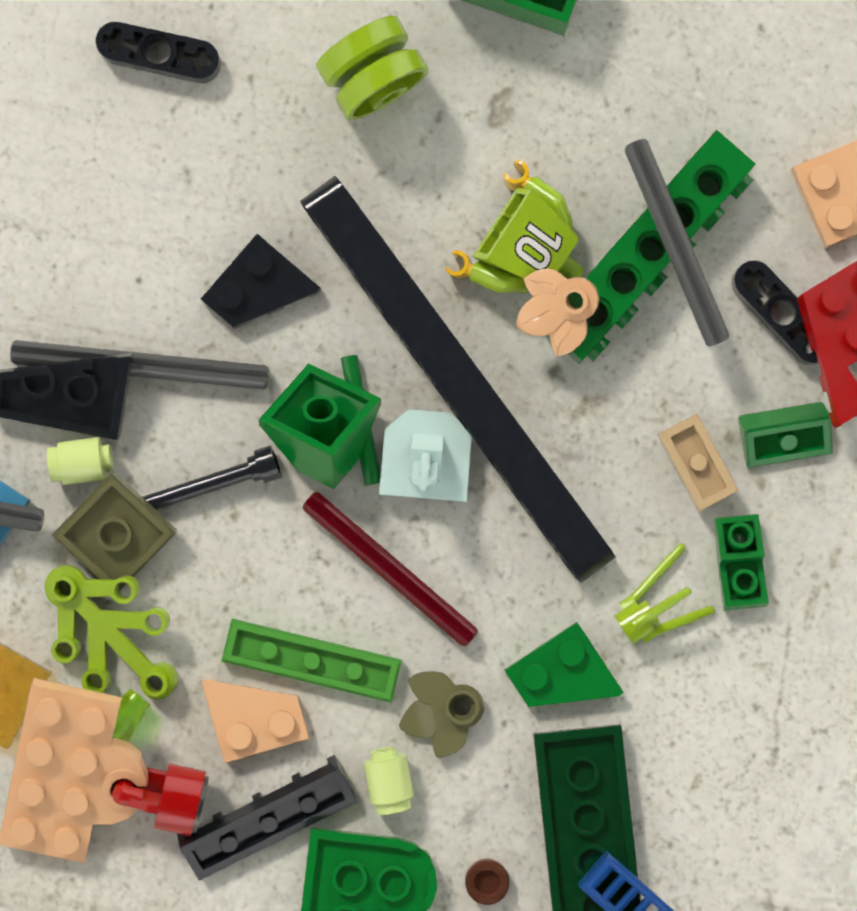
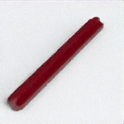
M314 492L305 501L302 508L308 515L457 643L465 647L473 640L478 630L472 623L319 492Z

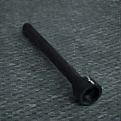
M269 445L254 450V455L247 457L248 462L143 496V498L152 507L159 510L252 478L255 482L263 480L264 483H268L282 478L275 452L272 446Z

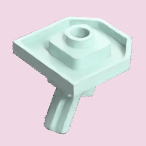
M408 409L385 428L379 495L457 502L467 501L472 436L453 413Z

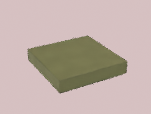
M113 470L53 532L52 536L99 579H118L125 575L134 577L176 534L177 529ZM121 582L120 585H119V591H120L127 583Z

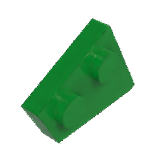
M578 622L573 623L504 669L528 707L618 697L624 693Z

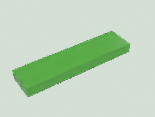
M233 618L231 619L221 662L392 703L402 659Z

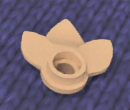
M554 269L537 270L524 278L525 286L533 298L521 308L516 326L520 331L529 335H549L554 354L556 356L566 355L576 349L586 338L587 319L596 312L599 305L598 291L594 284L585 278L572 277L567 279ZM576 292L582 296L583 305L581 307L575 308L569 303L570 293Z

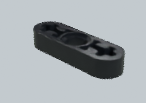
M122 22L106 23L99 29L96 35L95 42L99 53L105 61L113 65L196 83L212 81L219 74L221 68V60L216 48L204 40ZM116 33H120L125 43L137 46L136 38L142 37L138 45L139 59H133L135 55L133 49L119 47L117 53H112L111 48L106 44L107 39L114 40ZM157 41L167 43L171 49L169 58L161 64L150 62L146 55L148 47ZM184 46L182 51L184 56L198 58L200 52H206L207 59L212 62L211 66L205 65L202 67L201 72H196L192 62L180 59L181 68H175L179 60L178 47Z
M748 261L742 264L734 272L731 282L736 296L799 362L806 365L818 364L815 351L806 354L802 349L806 345V341L799 333L795 334L792 339L786 334L796 328L802 321L797 301L798 297L763 262ZM745 271L750 275L758 272L762 276L759 285L766 293L772 287L778 291L777 294L770 297L764 303L762 308L756 301H759L764 296L756 288L747 291L743 287L746 281L743 275ZM785 301L793 307L794 318L790 324L779 325L773 321L770 310L775 302ZM803 327L801 330L807 335L805 327Z

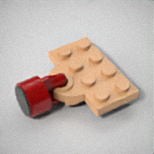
M34 678L30 688L2 821L0 845L85 863L94 824L112 825L127 820L138 809L157 814L154 829L191 837L192 832L197 833L209 776H205L206 771L172 763H169L167 771L146 767L142 759V752L130 742L113 738L122 697Z

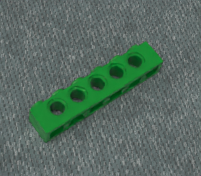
M718 130L709 137L667 185L675 207L685 210L690 216V226L685 228V231L693 249L697 245L691 240L694 234L701 227L709 232L724 215L725 211L719 206L725 199L732 195L737 200L754 181L748 173L756 163ZM703 176L713 178L719 186L718 194L707 196L700 192L697 186L698 178ZM648 207L585 277V279L594 284L598 291V306L605 314V321L602 325L596 327L587 324L586 338L576 349L568 353L579 365L586 357L594 362L610 343L604 337L615 324L623 329L639 311L633 303L644 291L651 297L668 278L662 271L671 261ZM647 240L658 243L662 250L661 259L657 261L646 260L640 253V243ZM620 272L628 274L633 280V290L627 294L616 292L611 286V276ZM572 292L569 295V303L573 307L579 308L583 305V298L579 293Z

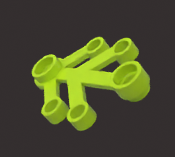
M71 565L59 566L48 574L45 580V593L48 600L58 607V639L53 642L51 647L52 656L56 661L69 663L81 653V644L75 637L76 611L88 623V671L82 676L81 683L83 689L102 693L109 688L111 675L107 670L108 643L140 677V687L147 697L160 700L175 691L179 680L175 668L166 662L152 663L120 630L143 629L148 635H160L170 626L171 619L169 613L161 607H154L148 611L101 610L90 598L111 596L117 603L127 604L136 599L140 593V585L134 577L125 575L118 579H87L80 569ZM62 580L70 584V595H65L60 591L59 584ZM121 582H125L130 586V597H125L120 593L119 585ZM151 614H156L161 618V628H154L150 624L149 618ZM62 642H66L71 646V656H66L62 653L60 648ZM92 674H98L102 678V687H95L91 683L90 678ZM151 676H158L162 680L163 687L161 690L151 686Z

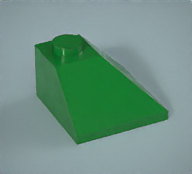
M308 363L260 417L259 426L298 472L335 489L359 460L381 406V398Z

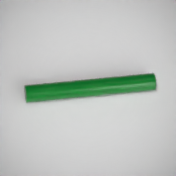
M358 355L340 358L344 380L364 390ZM372 429L359 458L364 486L380 483V471Z

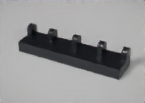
M335 754L327 758V765L303 777L298 772L291 776L293 782L265 796L258 792L252 795L253 802L225 816L221 811L212 815L213 822L197 829V833L192 832L191 837L177 834L179 847L198 880L200 881L356 803L355 794Z

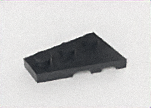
M134 353L1 369L0 418L118 440L121 437Z

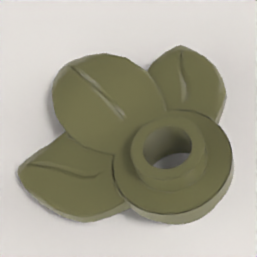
M424 671L409 677L408 683L418 700L413 702L405 711L399 723L400 729L415 737H432L433 751L437 758L457 753L466 743L469 727L474 726L483 715L484 702L481 694L469 685H455L442 672ZM459 698H465L470 702L471 708L466 714H458L454 710V702Z

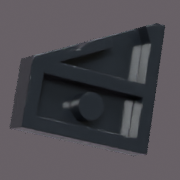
M256 234L201 297V300L230 326L236 329L253 322L258 317L284 309L285 306L301 299L315 296L321 291V288L259 234Z

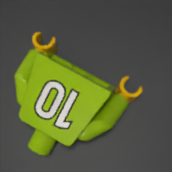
M521 160L514 161V167L524 174L522 178L515 180L510 178L508 174L503 173L506 187L515 192L472 257L478 262L473 264L464 252L456 250L451 254L464 259L463 269L455 272L445 267L447 273L453 278L463 279L469 276L471 282L497 293H528L524 278L540 269H554L567 279L581 277L584 270L582 265L569 257L578 243V236L572 230L573 220L564 196L539 177L531 178L527 164Z

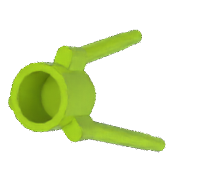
M680 543L630 596L619 602L623 610L615 614L614 617L633 645L641 639L647 643L660 634L715 612L713 606H707L656 625L660 622L657 616L691 595L692 591L688 587L673 594L653 608L649 606L646 600L637 604L685 551V544Z

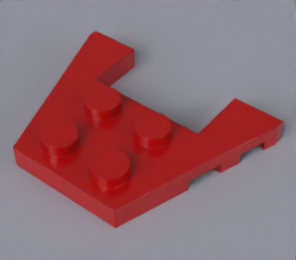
M857 261L802 293L797 298L811 351L816 353L822 374L819 376L822 391L827 392L832 410L829 416L835 429L857 416V381L848 366L857 362Z

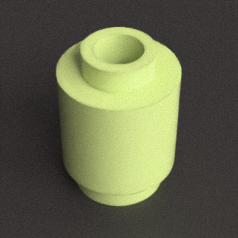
M101 437L58 442L57 447L47 448V465L51 482L61 481L63 485L102 481L107 477V471L114 469L110 444L103 445Z
M384 747L371 751V758L365 760L363 765L370 803L376 805L377 814L388 815L410 809L412 807L410 798L414 796L407 755L405 753H397L396 747Z

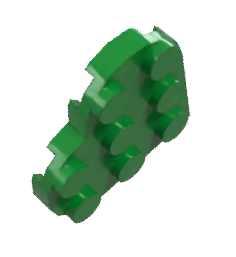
M311 827L301 911H426L432 906L437 891L436 868L431 861L430 854L415 842L400 837Z

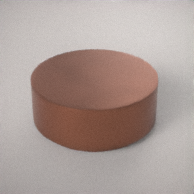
M488 858L480 859L474 862L466 873V890L469 896L480 904H495L501 901L508 892V873L500 862Z

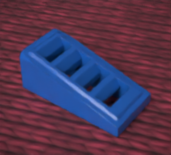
M607 850L577 883L588 896L606 911H623L639 892L645 898L633 911H646L651 904L658 908L657 911H674ZM614 870L619 875L601 893L597 887ZM627 881L631 887L616 904H613L610 898Z

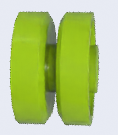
M390 15L379 18L360 27L334 44L315 64L327 87H342L336 96V102L348 121L366 117L396 101L413 89L429 73V68L418 50L403 49L408 41V33L397 16Z

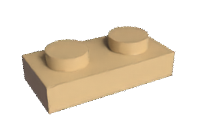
M698 414L657 434L698 512L739 491Z

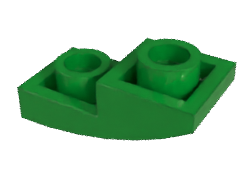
M759 514L715 518L716 551L723 611L767 607L769 601L763 567L765 554Z

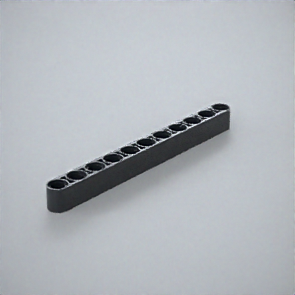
M333 176L300 200L301 205L577 581L581 584L614 560L616 556L340 180Z

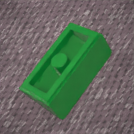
M822 402L745 414L738 417L747 468L833 454L831 419L827 408Z

